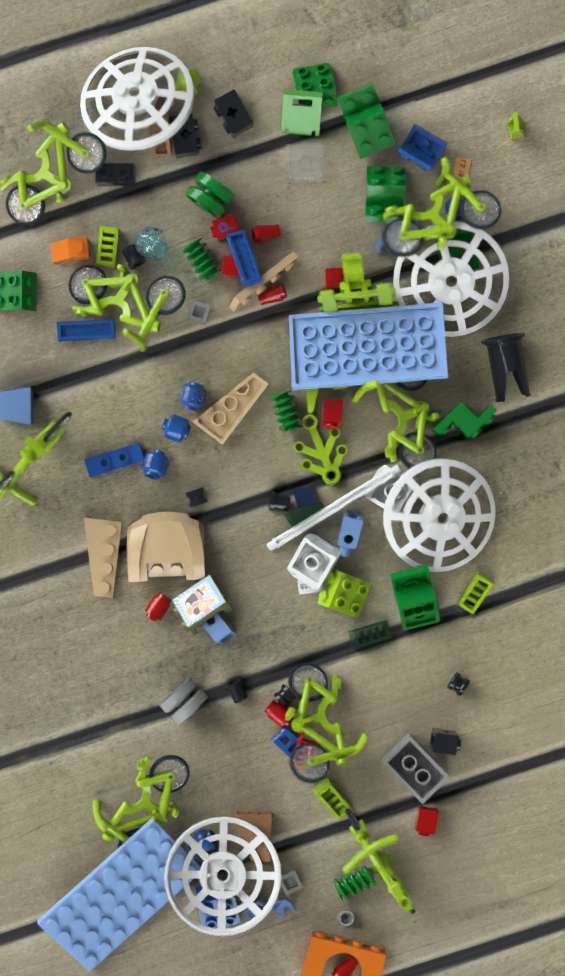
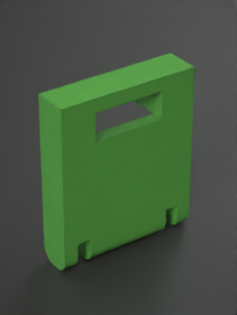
M284 89L281 133H285L287 128L289 129V134L312 135V131H315V136H319L323 92ZM293 99L312 100V105L295 104Z

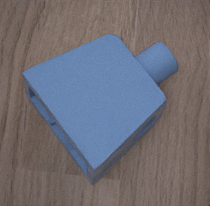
M27 387L0 392V419L33 425V388Z
M344 510L337 545L340 546V556L350 557L351 549L357 548L363 524V514ZM346 535H351L352 537H351V538H346L345 536H346Z
M220 613L202 623V626L214 641L220 645H223L236 634L235 630ZM212 618H215V623L212 625L210 621Z

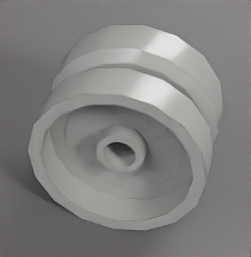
M190 677L181 683L159 705L165 713L177 707L171 715V719L177 726L193 715L208 698L202 690H197L194 694L190 695L196 688V683Z

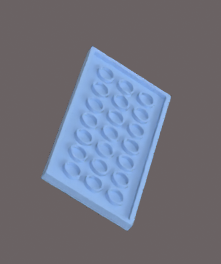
M443 302L289 315L293 390L364 385L366 382L378 380L379 383L448 378Z
M151 818L38 919V925L90 972L169 901L165 888L164 874L169 852L176 840L154 818ZM181 845L174 855L171 871L183 870L188 852ZM194 857L190 862L188 871L200 870L201 864ZM171 879L174 896L184 888L182 879Z

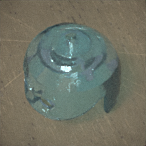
M151 226L142 229L135 243L138 253L148 259L162 260L166 253L167 245L159 241L158 236L162 234L163 230Z

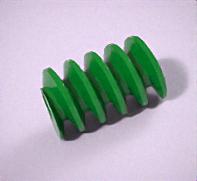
M200 238L187 245L183 252L190 253L187 259L193 260L191 262L192 267L198 266L195 269V273H201L198 277L199 280L207 281L220 274L222 270H215L218 263H211L215 257L207 256L211 250L203 249L207 243L200 244L202 240Z
M292 390L275 394L270 398L271 401H277L272 407L279 408L275 415L281 416L277 419V423H283L279 430H285V432L303 427V425L297 424L301 417L294 416L299 410L292 409L297 405L295 402H290L295 397L294 395H288Z
M362 864L361 872L354 868L355 875L348 873L347 879L340 875L341 882L336 878L333 879L342 901V896L347 900L350 898L349 892L356 896V889L362 893L363 885L367 889H370V882L374 886L377 885L369 866L366 868Z

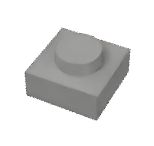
M192 300L187 319L206 324L211 305Z
M295 869L281 875V887L286 896L303 888V884Z

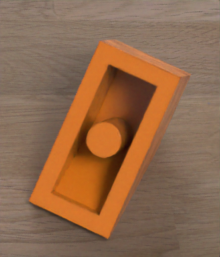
M87 237L69 238L51 243L53 263L91 259L89 239Z

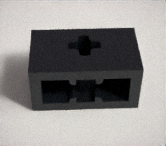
M235 89L214 100L216 105L213 107L218 117L222 116L225 122L222 125L227 134L231 133L234 138L253 127V122ZM230 111H232L233 113H235V115H236L235 118H233L232 116H229V112H230Z
M192 113L189 114L183 126L172 136L176 159L199 155L198 149H202L200 137L196 138L195 130H199L197 118L193 119ZM178 116L169 117L170 125L176 120ZM184 132H188L189 135L186 140L183 137Z
M104 163L95 172V183L97 186L136 187L135 164Z
M432 728L430 739L432 752L456 755L457 750L460 751L461 739H459L458 734L454 730Z

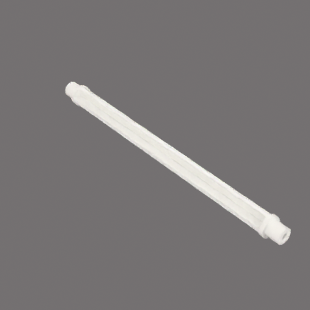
M397 464L391 468L389 467L334 503L273 538L272 541L267 543V547L270 551L280 548L283 544L369 493L374 488L396 477L395 475L402 472Z

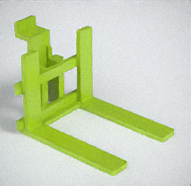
M361 253L342 255L345 282L340 283V294H334V290L320 291V296H317L318 303L322 302L323 307H320L321 313L394 307L397 304V298H392V294H396L395 287H391L390 283L378 284L377 289L372 290L371 279L365 280ZM360 288H362V291H357V292H352V291H351L352 289H360ZM373 296H378L379 300L370 301L374 300ZM354 298H363V299H364V300L352 301V299H354ZM343 300V304L337 305L336 301ZM348 386L332 387V389H343Z

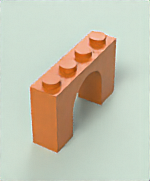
M323 931L311 932L300 976H322L327 960L338 953H348L359 961L361 965L360 976H382L387 956L386 950H383V947L378 945L366 946L364 942L358 940L353 942L346 941L345 937L338 935L335 937L327 936L328 934Z

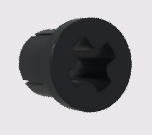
M132 244L122 250L130 270L136 269L146 262L145 257L141 256L136 245Z
M271 492L268 510L273 511L275 509L288 512L291 497Z
M241 678L235 679L224 686V689L229 692L234 703H239L248 697L242 686L243 681Z

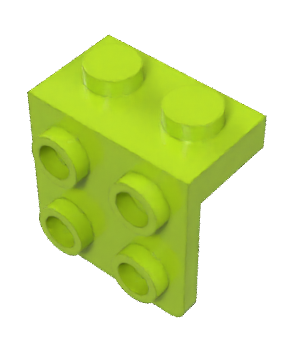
M333 568L326 578L317 603L331 610L358 618L371 588V583Z

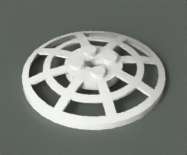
M151 47L123 50L104 60L88 77L81 94L80 107L82 117L89 131L97 135L109 147L128 151L150 148L172 137L186 122L194 103V85L186 66L176 56L167 51ZM139 53L137 59L126 60L116 66L112 64L113 61L119 58ZM147 53H155L166 56L174 62L163 66L154 60L145 58ZM135 64L134 72L124 75L119 71L120 68ZM144 64L159 69L151 75L142 72ZM180 67L186 79L187 92L175 90L171 71ZM104 68L107 69L108 72L101 79L97 90L88 91L98 73ZM113 75L117 79L113 88L103 89L106 81ZM165 75L169 89H159L155 81ZM140 91L137 96H131L132 92ZM112 96L114 103L105 111L102 106L101 97ZM158 96L167 97L163 107L157 111L153 106L156 104ZM96 97V106L101 116L92 124L86 111L85 100ZM174 98L185 100L181 113L169 126L163 116L170 109ZM119 110L127 115L126 123L117 121L111 116ZM146 112L151 115L150 118L144 121L134 123L135 116L142 115ZM105 122L114 127L125 129V141L110 138L101 133L99 129ZM157 122L163 130L150 138L133 141V130L145 128Z
M457 221L454 222L455 228L475 233L470 244L459 240H448L446 248L441 250L442 259L435 265L430 264L425 259L438 249V243L428 247L420 256L414 254L406 257L415 263L411 274V287L400 288V270L405 257H398L393 277L395 295L399 306H406L402 296L411 294L414 295L418 304H425L419 293L431 291L432 295L436 298L434 303L453 304L455 315L444 314V320H457L459 331H445L446 337L466 335L485 326L501 309L509 287L508 264L497 242L482 229H475L467 223ZM433 224V225H430V226H428V227H426V228H424V229L437 228V227ZM482 238L494 248L501 264L490 267L485 256L477 249ZM417 241L407 242L400 253L411 252V247ZM457 246L467 250L460 259L450 257L448 247ZM473 254L480 259L484 269L473 272L468 264ZM422 267L430 272L428 283L417 285L418 271ZM503 272V289L500 299L496 303L488 298L492 288V275ZM455 276L457 283L453 286L447 285V277ZM486 277V288L482 295L473 290L475 279ZM468 297L478 301L472 309L463 313L461 302ZM483 305L493 310L482 322L466 329L464 318L476 313Z
M445 458L421 462L406 471L395 482L388 494L383 513L385 535L395 553L413 567L422 566V564L413 561L406 554L416 548L426 555L435 557L433 567L428 566L430 572H444L456 569L476 557L489 540L495 522V501L492 491L483 476L467 464ZM441 466V478L430 480L421 486L412 478L426 469ZM449 466L469 472L476 478L475 481L468 487L459 480L449 478ZM407 484L414 492L406 503L404 513L392 512L398 493ZM441 484V494L430 498L425 493V490ZM449 484L465 491L458 500L449 495ZM481 485L485 488L489 497L491 513L481 514L480 503L475 495V492ZM419 497L424 502L420 513L411 514L412 506ZM471 498L475 507V514L466 515L463 505ZM441 513H446L447 515L444 522H438V516ZM391 520L403 521L404 532L410 541L401 549L393 536ZM409 521L419 522L423 530L416 538L413 537ZM490 521L485 537L475 549L470 542L477 534L480 522ZM466 522H475L470 535L466 539L461 533ZM428 537L437 540L436 551L429 550L420 544ZM455 537L460 543L459 546L444 551L445 541ZM463 549L469 553V556L462 561L450 566L441 567L443 557L456 554Z
M213 817L191 826L176 840L166 861L164 874L165 888L173 909L189 926L210 935H235L257 925L272 909L280 890V862L272 843L257 827L233 817ZM220 823V834L205 838L210 842L219 840V851L209 855L202 848L203 840L197 843L190 834L203 826ZM228 823L244 826L253 831L257 836L248 843L240 837L227 834ZM227 840L237 842L244 849L237 855L227 852ZM185 841L192 849L185 858L183 870L171 871L174 855L180 844ZM262 842L267 846L272 856L275 872L263 871L261 860L254 850ZM197 853L203 860L200 870L188 871L190 862L194 854ZM249 854L252 855L255 861L257 871H245L242 861ZM226 870L228 872L227 879L219 880L217 878L218 871ZM171 879H182L184 890L190 899V902L183 910L174 897ZM188 879H200L203 889L196 896L193 895L190 889ZM257 879L255 888L249 897L242 890L245 880ZM263 880H274L272 894L266 906L261 910L254 903V900L260 892ZM208 894L217 898L218 910L203 905L201 901ZM237 895L242 900L243 904L226 910V899ZM197 907L207 914L218 916V928L201 925L188 915ZM247 907L255 915L252 920L243 925L226 928V916L238 914Z

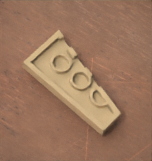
M294 251L261 276L262 283L248 286L236 295L229 305L230 309L235 312L242 305L245 306L252 300L255 294L259 295L267 288L266 285L270 282H276L281 277L280 274L283 271H290L296 265L294 262L298 258Z
M253 372L196 418L193 423L223 445L269 384Z
M84 517L94 596L114 598L122 522Z

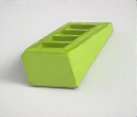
M513 112L508 120L510 138H524V121L518 112Z
M100 226L96 266L115 268L120 235L119 228ZM104 233L114 234V238L106 237ZM103 241L113 242V245H105ZM102 249L113 250V252L105 253L102 252ZM101 256L110 257L112 261L101 260Z
M319 388L306 389L308 414H312L314 411Z
M478 570L457 605L474 615L493 587L494 580ZM481 580V581H483L484 583H486L487 585L484 586L483 584H481V583L478 582V581ZM476 586L483 590L482 593L474 589V587ZM470 592L479 597L478 600L470 596ZM465 600H470L474 603V606L468 604Z
M329 778L323 780L313 789L315 795L338 821L346 816V809L353 810L352 806ZM334 792V795L330 797L328 800H326V798ZM337 799H340L337 803L331 806V804L334 803ZM343 804L345 805V806H344L341 810H339L338 812L335 811V810L338 809L341 805H343Z

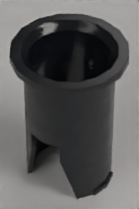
M512 333L481 340V344H485L488 350L496 396L495 402H505L506 372H513L514 379L522 395L526 397L531 396L521 344L525 333Z

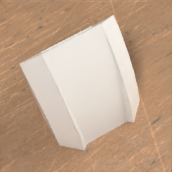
M383 465L381 468L377 470L374 477L384 472L389 467ZM398 473L395 475L396 477L365 494V498L384 509L390 490L402 474ZM407 484L398 493L392 512L404 513L406 503L414 492Z
M309 533L303 538L287 570L293 577L310 588L319 590L339 559L341 552L337 547L326 542L318 535Z

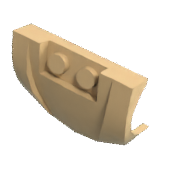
M158 512L144 515L140 520L129 525L127 532L129 582L148 581V577L186 576V580H202L205 578L203 523L189 518V515L184 513Z

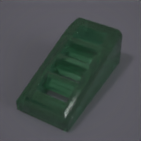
M316 503L287 511L283 514L290 525L294 526L323 508L324 505L323 503Z
M387 620L348 631L353 649L392 638ZM378 626H381V627H382L383 634H384L383 637H381V634H380V631H379V627H378ZM371 628H374L376 639L373 637ZM365 630H366V632H367L369 641H366V638H365V635H364V631H365ZM358 632H359V636H360L361 643H359V640H358V636H357V633H358Z

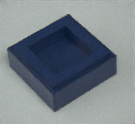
M312 485L293 490L298 508L316 504Z

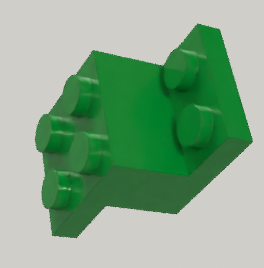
M373 83L337 97L360 159L396 145Z
M367 166L365 222L390 223L395 219L404 218L402 215H397L384 220L383 213H386L385 210L390 206L396 205L398 209L405 205V168L399 166Z
M460 402L431 431L435 436L439 434L444 435L453 426L465 439L469 437L475 438L482 431L480 427L483 424H489L496 417L494 413L497 410L490 405L476 417Z
M428 564L390 574L403 631L440 622L437 598L432 586Z

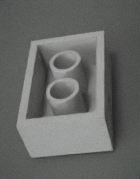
M409 733L381 758L382 763L422 804L450 778L449 774Z

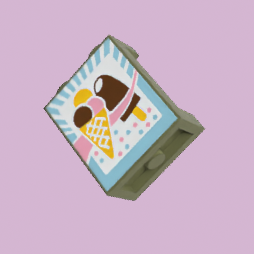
M210 574L172 599L175 605L173 608L174 612L179 618L182 617L183 619L181 622L182 626L187 632L190 630L194 635L198 633L195 629L221 610H224L226 614L233 611L218 583Z

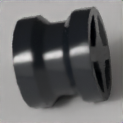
M203 487L185 493L186 497L190 500V508L208 502V499L203 494Z
M456 672L448 683L447 688L456 691V694L461 696L468 687L470 680L462 678L461 674Z
M284 683L281 686V690L273 695L287 708L290 705V701L296 699L290 688Z

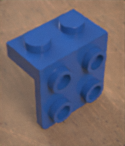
M414 124L398 151L404 159L413 160L418 163L417 166L421 169L432 170L448 143L419 125Z
M202 886L195 887L196 895L203 889ZM208 894L201 901L203 905L218 910L217 898ZM235 896L226 899V910L237 907ZM198 909L202 925L218 928V916L207 914ZM239 913L226 916V926L240 923Z

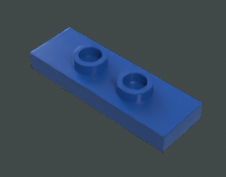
M245 229L226 234V239L243 287L262 283V277Z
M115 319L57 322L58 342L116 339Z
M135 443L84 459L91 478L143 462L144 456L140 443Z

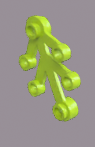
M308 414L303 418L302 424L305 429L309 430L317 450L305 446L300 441L294 444V450L297 453H305L321 460L324 468L312 464L309 459L303 460L301 467L305 471L310 470L322 475L324 482L329 485L337 484L341 479L339 466L343 457L347 454L348 448L345 445H339L336 449L337 455L331 465L329 455L336 438L341 434L340 429L337 428V436H332V430H329V438L324 447L316 428L317 418L312 414ZM307 419L313 420L312 426L306 424ZM299 443L303 445L301 451L296 449V445ZM340 447L346 449L344 454L339 453L338 449ZM305 461L310 462L308 469L303 467ZM329 472L335 473L334 479L328 477Z

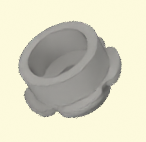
M347 907L340 909V913L337 914V920L342 926L347 927L355 922L354 910Z

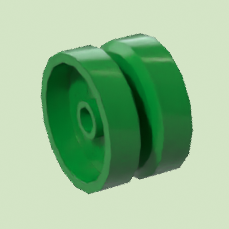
M199 172L195 182L200 188L190 186L185 196L203 211L216 218H221L225 212V208L221 203L230 204L235 195L213 177Z

